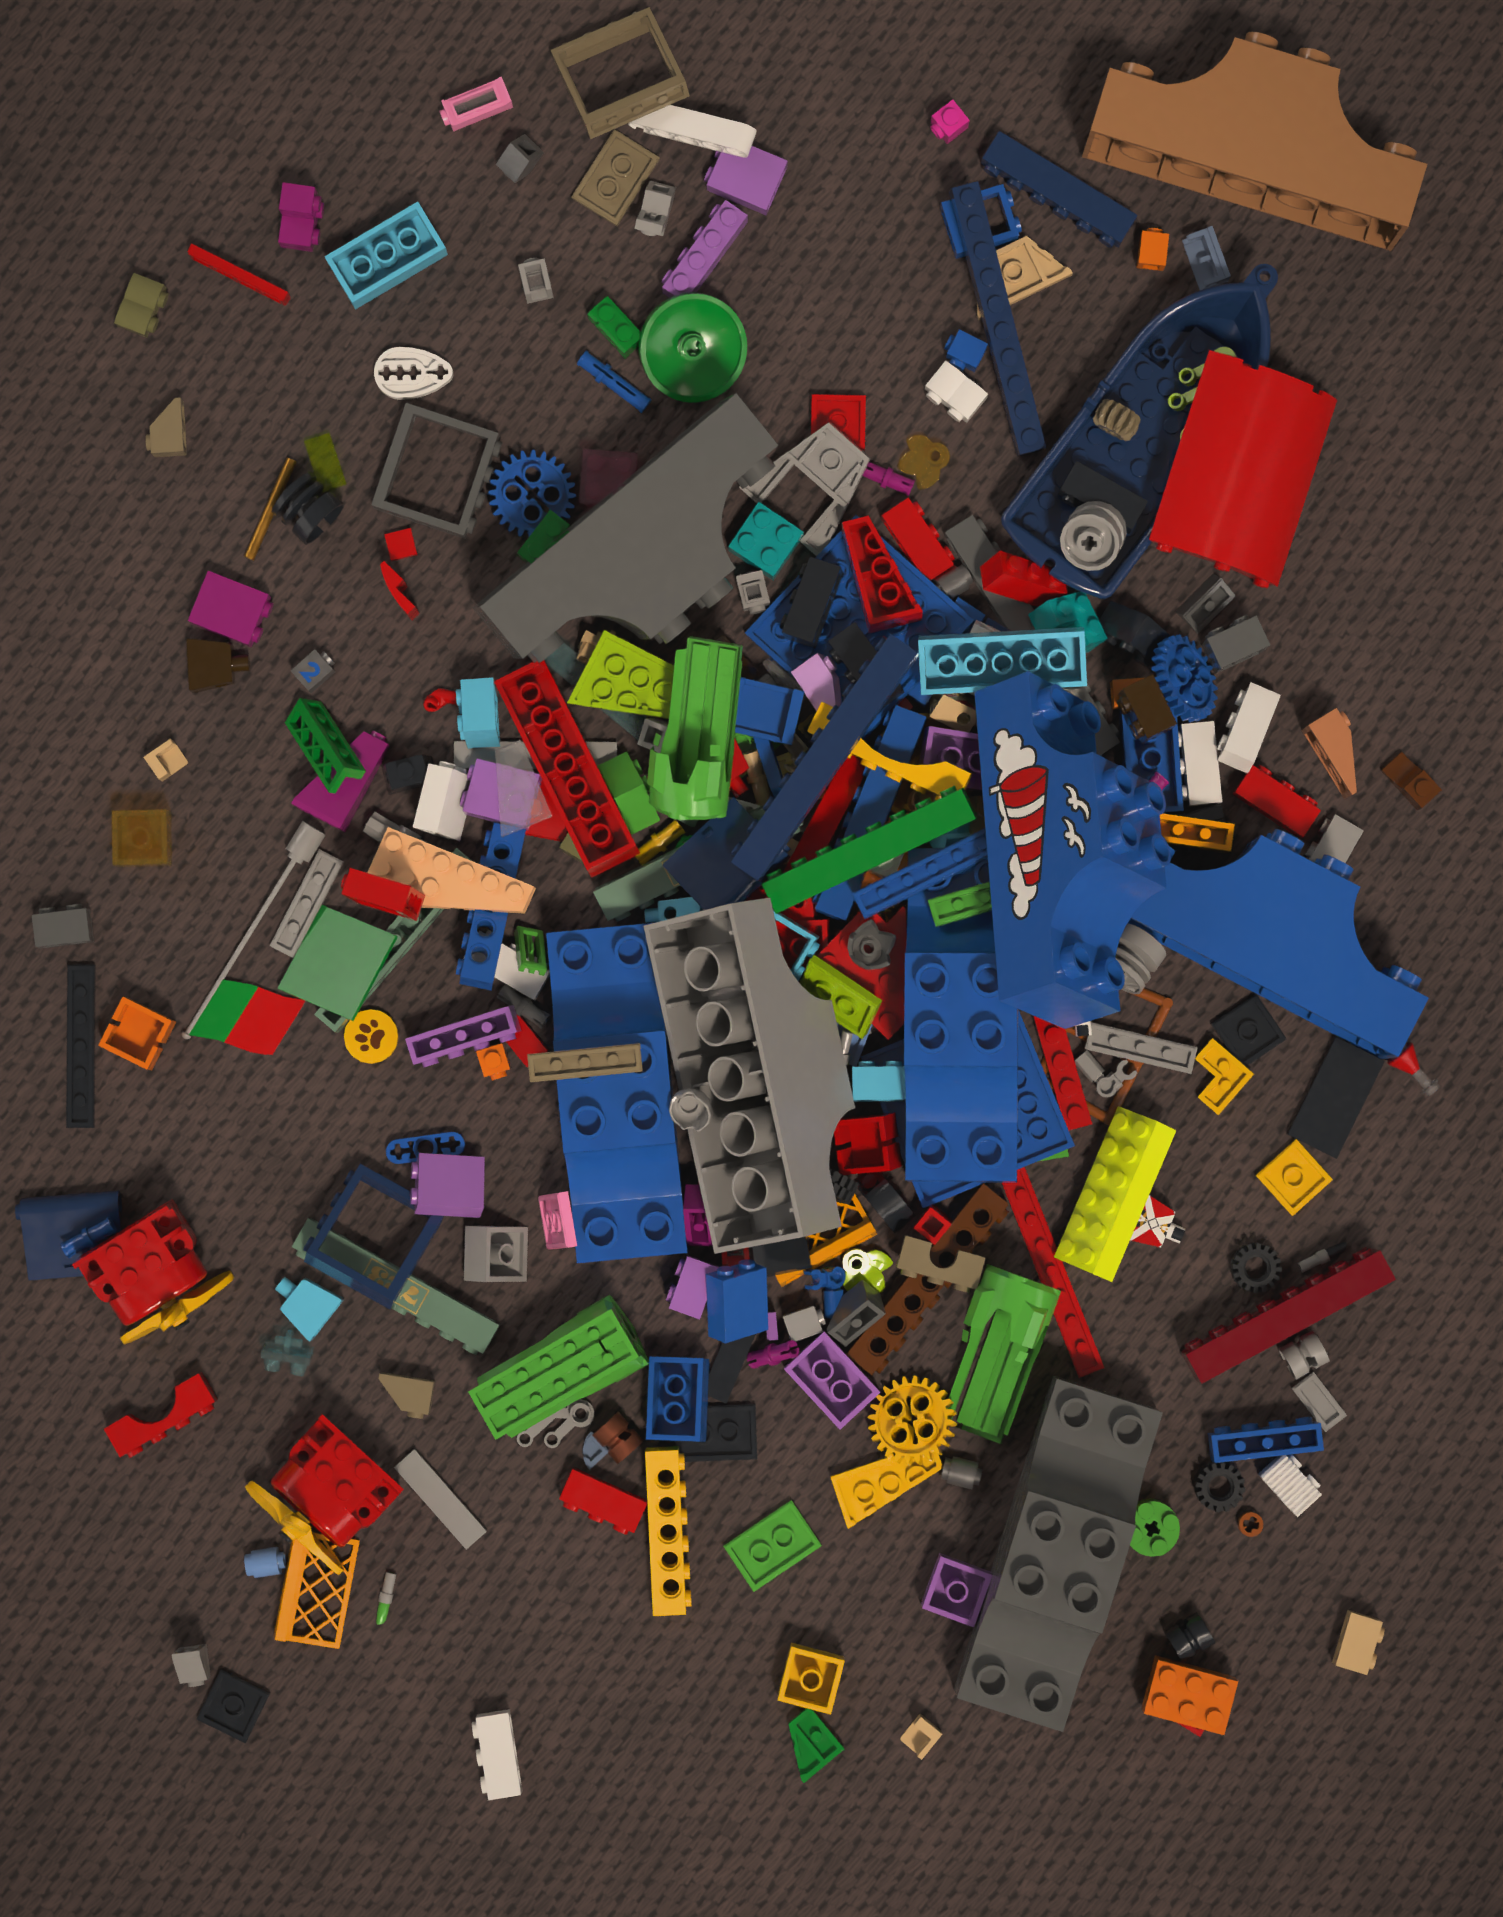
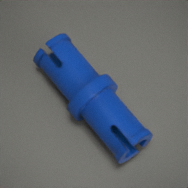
M107 1217L91 1228L85 1227L81 1229L80 1234L62 1242L61 1248L70 1259L88 1247L91 1249L96 1247L97 1242L117 1233V1228L113 1220Z

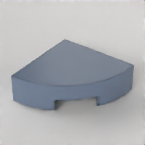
M593 1431L588 1434L583 1446V1458L589 1470L608 1454V1448L606 1446L602 1447L592 1436L594 1434Z

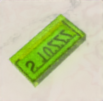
M330 433L304 441L317 482L321 481L324 484L321 493L347 485Z

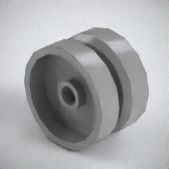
M1090 501L1078 506L1063 527L1060 537L1061 550L1066 559L1075 567L1086 571L1100 570L1109 566L1117 557L1119 550L1124 544L1127 534L1125 520L1121 513L1112 505L1101 501Z

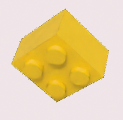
M791 1643L777 1701L831 1714L845 1662L844 1656Z

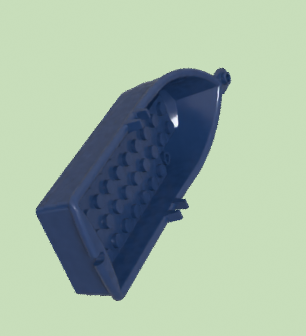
M1260 264L1251 271L1244 282L1209 287L1174 302L1152 318L1141 329L1105 378L1101 380L1096 390L1086 400L1081 410L1001 517L1002 526L1012 540L1040 568L1046 561L1054 567L1049 572L1051 576L1093 597L1106 599L1116 591L1152 543L1149 537L1180 443V434L1185 427L1192 405L1190 403L1183 410L1175 411L1169 406L1168 399L1173 393H1180L1182 395L1196 388L1200 380L1198 378L1195 384L1186 386L1179 380L1180 371L1184 368L1194 369L1204 364L1209 350L1215 351L1220 347L1232 349L1237 358L1243 359V363L1251 365L1253 369L1258 370L1259 365L1268 366L1271 328L1266 297L1278 281V274L1273 266ZM1265 274L1268 277V281H1262L1260 275ZM1187 373L1184 377V381H1188L1191 378L1192 374ZM1177 398L1174 401V406L1180 404L1181 398ZM1104 399L1121 403L1139 415L1141 422L1136 434L1133 435L1130 441L1113 437L1094 424L1093 417L1095 411ZM1076 461L1148 501L1130 534H1126L1124 544L1119 550L1117 557L1109 566L1100 570L1086 571L1075 567L1066 559L1061 550L1060 537L1063 527L1078 505L1076 507L1067 505L1061 500L1062 496L1058 495Z

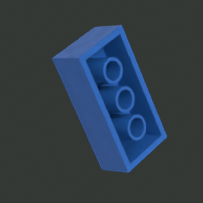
M1118 709L1122 766L1148 781L1156 772L1161 774L1169 782L1162 790L1166 801V809L1163 814H1180L1184 811L1178 724L1172 730L1142 744L1140 739H1134L1129 729L1131 720L1128 714L1123 715L1120 709Z

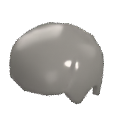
M682 1089L671 1098L669 1113L671 1119L682 1130L695 1129L699 1132L709 1125L712 1107L710 1099L704 1092L697 1089Z

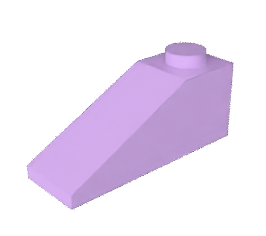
M819 653L791 671L816 711L821 702L832 707L842 704L839 677L835 673L837 666L829 656L825 657Z

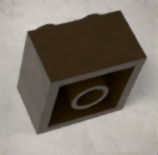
M1153 674L1123 688L1118 694V707L1123 715L1128 714L1131 720L1129 729L1134 739H1140L1142 744L1172 730L1177 725Z

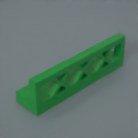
M299 698L285 724L328 792L336 794L345 777L361 779L366 770L322 702ZM301 715V728L299 729L296 722ZM309 732L313 734L312 746L309 745ZM320 749L324 751L323 763L320 762ZM331 767H334L337 772L333 780L331 779Z

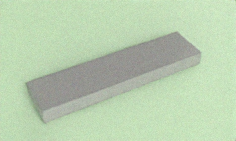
M319 849L270 944L272 948L294 958L344 863L343 861Z
M1091 1023L1092 1035L1087 1036L1084 1049L1192 1074L1198 1047Z
M416 1449L394 1467L466 1550L487 1532L485 1527Z

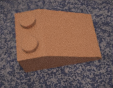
M1335 708L1301 731L1339 792L1346 799L1357 792L1351 730L1348 727L1351 723L1343 711L1339 713L1338 709Z

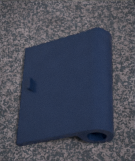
M734 797L728 803L726 817L710 819L662 865L703 910L731 903L744 902L767 880L766 875L778 870L791 858L788 854L791 849L786 844L760 882L731 863L734 858L731 852L739 841L742 843L746 841L750 835L746 831L755 820Z
M120 1190L21 1198L20 1204L15 1205V1215L17 1220H21L28 1279L41 1280L84 1276L80 1269H74L72 1264L79 1256L91 1248L88 1247L69 1259L64 1254L61 1243L80 1234L81 1229L85 1227L91 1228L107 1217L113 1220L117 1233L121 1231L122 1198ZM112 1234V1235L106 1237L105 1239H103V1240L97 1242V1245L100 1244V1243H102V1242L105 1241L106 1239L110 1238V1237L113 1236L114 1234Z

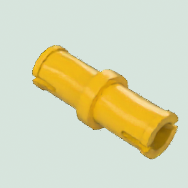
M674 819L672 823L658 834L654 832L651 835V839L638 848L640 854L635 857L642 865L647 863L659 852L662 851L664 853L668 850L667 846L682 834H685V830Z

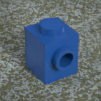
M959 329L956 336L950 335L944 347L948 351L946 358L958 370L963 371L964 368L975 372L988 347V343Z

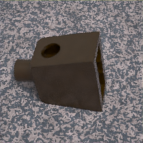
M186 639L190 692L198 693L235 684V672L250 671L249 655L234 656L232 644Z

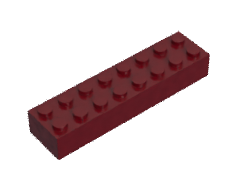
M1364 1247L1353 1253L1354 1259L1349 1262L1340 1260L1328 1267L1330 1272L1324 1275L1316 1273L1304 1280L1306 1285L1300 1288L1291 1286L1280 1292L1282 1296L1276 1301L1267 1299L1256 1305L1258 1310L1252 1314L1245 1311L1232 1318L1233 1324L1227 1327L1221 1324L1209 1330V1337L1203 1340L1197 1337L1185 1343L1184 1347L1186 1349L1181 1351V1354L1195 1380L1203 1384L1396 1280L1382 1252Z

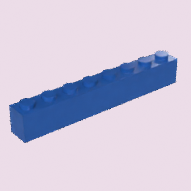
M895 705L893 712L888 710L885 716L883 726L887 728L883 737L878 735L873 750L889 759L909 764L926 723V716ZM878 766L875 771L865 767L863 776L866 777L863 788L858 786L855 792L853 802L857 804L853 813L848 811L842 827L847 829L843 838L854 833L858 838L867 833L866 827L879 821L882 826L885 825L903 778L899 783L885 776L887 771ZM837 838L833 849L842 845L840 840L843 838ZM867 871L815 895L812 903L816 904V912L847 923L855 903L852 893L860 890Z

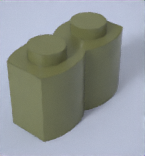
M133 273L114 324L117 327L146 338L149 332L154 333L159 322V318L156 317L159 307L164 308L168 300L169 293L166 292V286Z

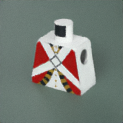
M1149 1195L1130 1241L1161 1247L1165 1238L1180 1243L1185 1228L1172 1223L1175 1211Z

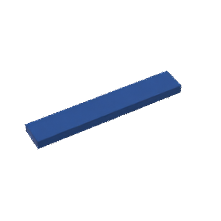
M984 828L852 893L864 919L988 859L986 829Z

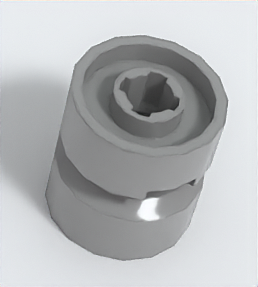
M1313 1330L1300 1336L1298 1343L1291 1341L1278 1348L1283 1360H1287L1289 1364L1287 1367L1295 1380L1309 1373L1310 1367L1317 1369L1330 1362L1322 1343Z

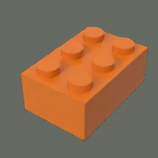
M1155 1655L1141 1709L1147 1715L1225 1735L1238 1680L1234 1676Z

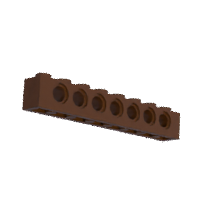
M984 1183L981 1184L955 1216L949 1229L936 1245L933 1244L931 1246V1262L937 1267L944 1268L939 1263V1256L945 1251L951 1252L954 1260L957 1250L974 1254L972 1252L974 1247L978 1243L983 1245L992 1234L989 1229L994 1222L1000 1224L1007 1216L1009 1211L1006 1207L1009 1204ZM977 1209H984L988 1213V1220L984 1224H976L973 1220V1214ZM961 1230H967L971 1235L970 1243L965 1246L959 1245L956 1241V1235ZM917 1274L916 1278L907 1276L884 1305L886 1314L858 1337L846 1352V1355L869 1374L873 1375L875 1371L880 1374L889 1363L886 1357L892 1350L898 1352L906 1342V1339L903 1337L909 1329L914 1331L924 1319L920 1316L926 1307L931 1310L941 1298L938 1292L943 1286L949 1288L952 1284L951 1282L944 1281L943 1286L936 1284L933 1288H925L922 1285V1277L924 1275ZM910 1294H915L920 1299L919 1306L914 1310L907 1309L904 1304L905 1298ZM892 1316H899L903 1320V1325L898 1331H892L887 1326L888 1319ZM876 1337L883 1338L886 1342L885 1349L881 1352L872 1351L870 1348L872 1339Z

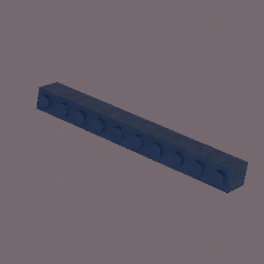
M979 182L951 188L949 193L1016 454L1019 456L1045 449L1046 444Z
M892 634L888 638L883 636L874 649L877 651L872 661L867 659L858 671L861 677L856 684L851 682L842 694L845 697L840 706L835 705L826 717L829 720L828 724L824 729L819 727L810 740L814 744L808 752L804 750L801 752L794 763L797 765V768L793 774L787 773L778 786L781 788L776 798L771 796L763 807V810L766 812L760 821L755 819L746 831L750 834L744 843L739 841L731 852V855L734 857L731 863L755 880L760 882L918 658V652Z

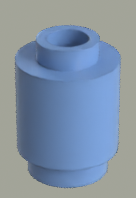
M278 1547L252 1550L251 1554H245L247 1576H254V1578L281 1574L282 1568H286L284 1551L280 1552Z

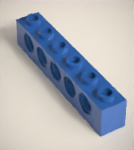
M494 822L492 831L487 830L484 846L489 848L487 857L481 855L480 865L516 879L526 829ZM498 850H503L508 854V857L506 859H498L494 853ZM469 910L467 923H471L472 926L470 933H464L461 948L466 949L465 958H459L456 975H461L459 984L492 991L508 916L507 912ZM480 927H488L492 933L489 936H481L477 930ZM476 952H480L486 956V960L476 962L471 956Z

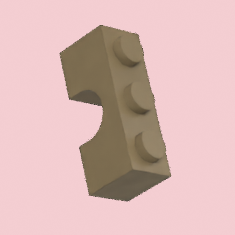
M904 1235L896 1265L897 1268L901 1269L900 1274L916 1278L917 1274L928 1276L927 1282L942 1286L944 1281L954 1283L953 1289L967 1293L970 1292L971 1288L976 1289L978 1287L985 1257L957 1250L955 1260L951 1265L944 1268L937 1267L930 1260L931 1242Z

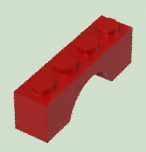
M200 1372L175 1387L176 1399L174 1407L163 1420L146 1422L138 1419L133 1414H128L104 1428L119 1457L127 1454L131 1458L144 1450L141 1446L151 1440L155 1444L167 1437L165 1431L173 1426L176 1430H179L191 1423L189 1417L197 1412L201 1417L215 1409L213 1403L218 1401L204 1374Z

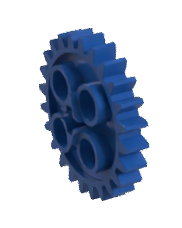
M535 450L531 451L530 457H526L525 452L521 451L519 460L513 454L510 455V465L505 461L501 462L504 471L495 469L494 473L499 478L489 482L496 487L494 490L488 491L489 495L495 496V500L489 502V506H497L498 509L493 513V516L502 515L503 518L499 524L502 525L508 522L510 524L508 532L518 528V537H521L524 531H527L528 537H530L547 514L535 499L528 500L526 498L528 492L515 480V476H519L530 490L534 488L538 490L537 498L548 507L549 511L552 510L559 517L570 518L565 510L566 508H574V505L569 503L568 499L576 497V494L569 492V489L574 487L575 483H567L566 479L570 477L571 473L563 474L561 472L565 466L564 463L557 467L554 465L556 461L555 456L547 461L546 452H543L540 458L536 457ZM528 468L538 470L540 477L537 482H530L526 479L525 472ZM510 486H514L520 491V497L516 501H511L506 497V489ZM550 487L556 489L559 495L557 501L548 502L544 498L545 489ZM534 506L539 512L537 520L530 521L524 516L526 507Z
M1179 634L1163 639V641L1158 643V648L1154 649L1156 656L1152 657V660L1156 666L1151 667V669L1157 674L1155 679L1159 683L1165 700L1168 701L1170 710L1174 708V716L1181 715L1182 721L1188 720L1189 723L1206 718L1212 714L1211 709L1216 707L1213 701L1218 699L1213 691L1218 690V687L1213 684V680L1216 677L1210 673L1213 667L1207 666L1208 657H1202V648L1196 649L1195 641L1189 642L1187 636L1181 637Z

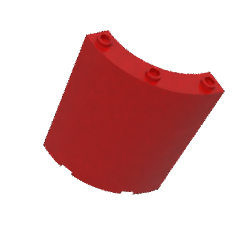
M1209 350L1149 540L1157 545V550L1166 553H1172V550L1180 551L1215 563V569L1229 572L1231 569L1252 579L1253 585L1268 589L1269 584L1278 587L1337 399L1322 390H1319L1318 394L1313 392V385L1262 365H1259L1258 370L1251 368V365L1243 363V359Z

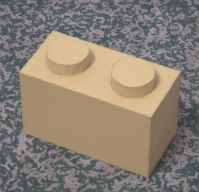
M1347 1610L1332 1663L1335 1666L1367 1675L1369 1669L1373 1670L1376 1663L1377 1654L1374 1651L1376 1644L1381 1643L1384 1636L1385 1627H1382L1383 1622L1377 1618Z

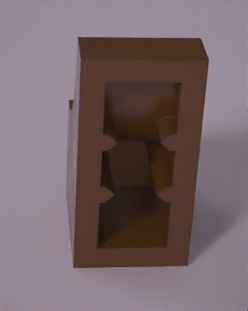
M1403 752L1399 753L1381 770L1417 811L1422 809L1442 791L1434 780L1424 770L1410 761Z

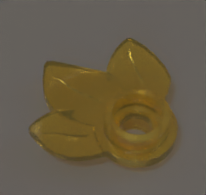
M912 436L907 439V444L911 451L901 457L897 468L906 474L916 475L917 488L919 490L926 489L939 480L941 469L949 463L950 452L944 444L932 443L926 436ZM935 451L940 453V458L937 461L932 459V453Z

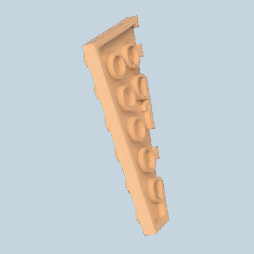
M389 827L367 872L412 886L423 893L425 898L422 908H457L473 911L491 910L492 912L525 914L536 890L532 885Z

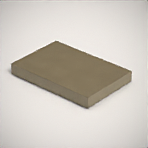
M614 129L571 198L613 225L618 226L659 162L660 157Z

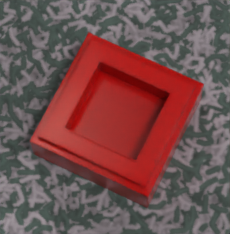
M411 528L384 534L391 562L418 555Z

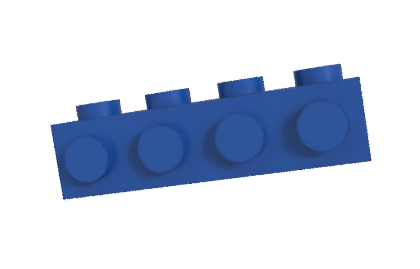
M1312 1417L1296 1418V1423L1285 1424V1420L1269 1421V1426L1258 1427V1423L1242 1424V1429L1231 1430L1230 1426L1215 1427L1213 1433H1208L1210 1458L1212 1462L1220 1463L1324 1451L1321 1423L1312 1421Z

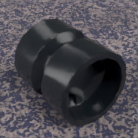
M1197 1612L1184 1619L1183 1626L1176 1624L1164 1631L1182 1663L1195 1656L1196 1649L1203 1651L1215 1644L1212 1635Z

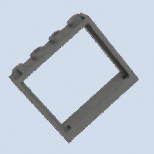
M406 403L371 504L373 509L466 539L468 533L472 534L477 523V519L473 518L476 507L481 509L486 495V493L482 492L485 482L489 483L493 476L494 467H491L493 457L498 458L501 452L500 449L503 442L499 441V433ZM416 417L487 440L459 525L387 502Z

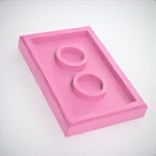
M568 1191L539 1196L538 1201L547 1249L577 1246Z

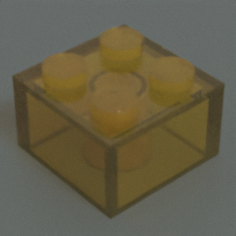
M167 809L112 811L113 866H172L171 812Z

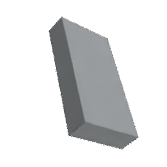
M1314 1372L1291 1388L1314 1419L1321 1423V1428L1324 1432H1327L1347 1416Z

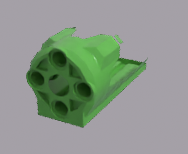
M690 636L687 640V649L676 650L669 724L663 739L661 752L656 753L654 746L650 749L647 784L650 786V805L658 812L672 819L707 820L724 818L727 815L743 645ZM656 733L653 744L658 747L661 736Z
M987 1264L982 1280L975 1289L963 1323L971 1326L970 1339L949 1399L954 1403L948 1409L956 1410L985 1326L996 1311L957 1422L963 1424L962 1430L999 1444L1002 1443L1004 1435L1008 1436L1033 1363L1040 1351L1059 1299L1060 1290ZM964 1329L962 1341L967 1343L969 1332Z
M608 1295L578 1312L575 1317L559 1326L540 1342L477 1378L478 1386L468 1391L495 1440L505 1434L513 1438L571 1403L589 1396L614 1382L621 1381L648 1365L649 1361L632 1323L611 1295Z

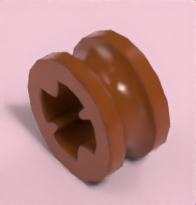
M1244 1512L1238 1519V1528L1244 1535L1254 1537L1261 1533L1263 1520L1255 1512ZM1251 1517H1255L1256 1520L1254 1522H1258L1257 1528H1252L1250 1532L1246 1531L1247 1527L1243 1526L1244 1520H1250Z

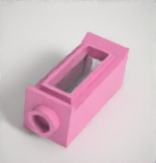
M499 77L492 82L445 101L442 100L444 109L439 112L445 126L451 125L452 130L456 131L511 109L513 105L503 79Z

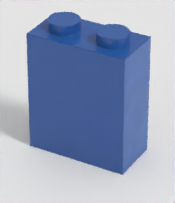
M746 1259L739 1261L737 1265L731 1267L721 1266L717 1268V1271L706 1274L709 1337L723 1343H729L769 1330L766 1267L756 1264L754 1260Z

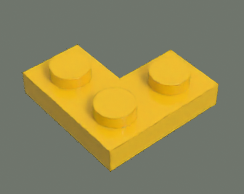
M1214 1038L1209 1041L1195 1058L1215 1076L1198 1098L1219 1115L1253 1077L1254 1073Z

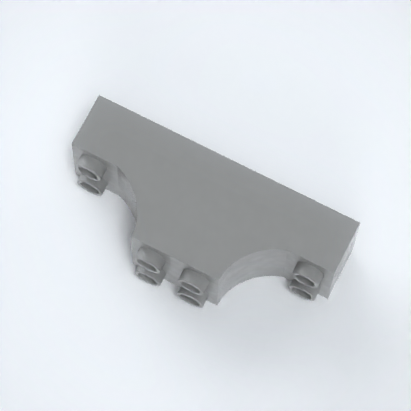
M764 898L731 903L644 925L679 1090L697 1089L704 1092L710 1099L712 1107L709 1125L699 1132L695 1129H688L714 1254L801 1238L842 1227L829 1170V1156L832 1137L838 1122L845 1113L855 1108L832 1000H823L813 996L802 987L792 974L782 954L771 899Z

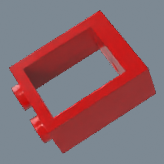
M353 868L349 869L348 874L344 875L341 882V894L358 904L414 921L418 920L425 895L412 886Z

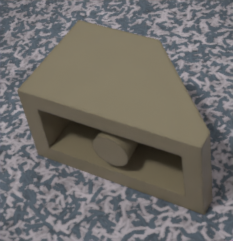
M181 397L174 398L149 426L150 434H146L147 451L151 450V454L154 457L187 455L184 401Z
M384 1372L379 1373L380 1382L400 1410L407 1411L408 1417L423 1419L424 1414H430L436 1381Z

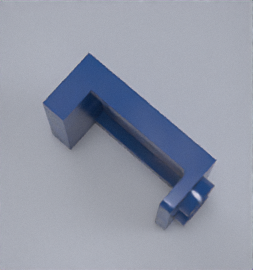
M741 677L735 733L792 746L804 691Z

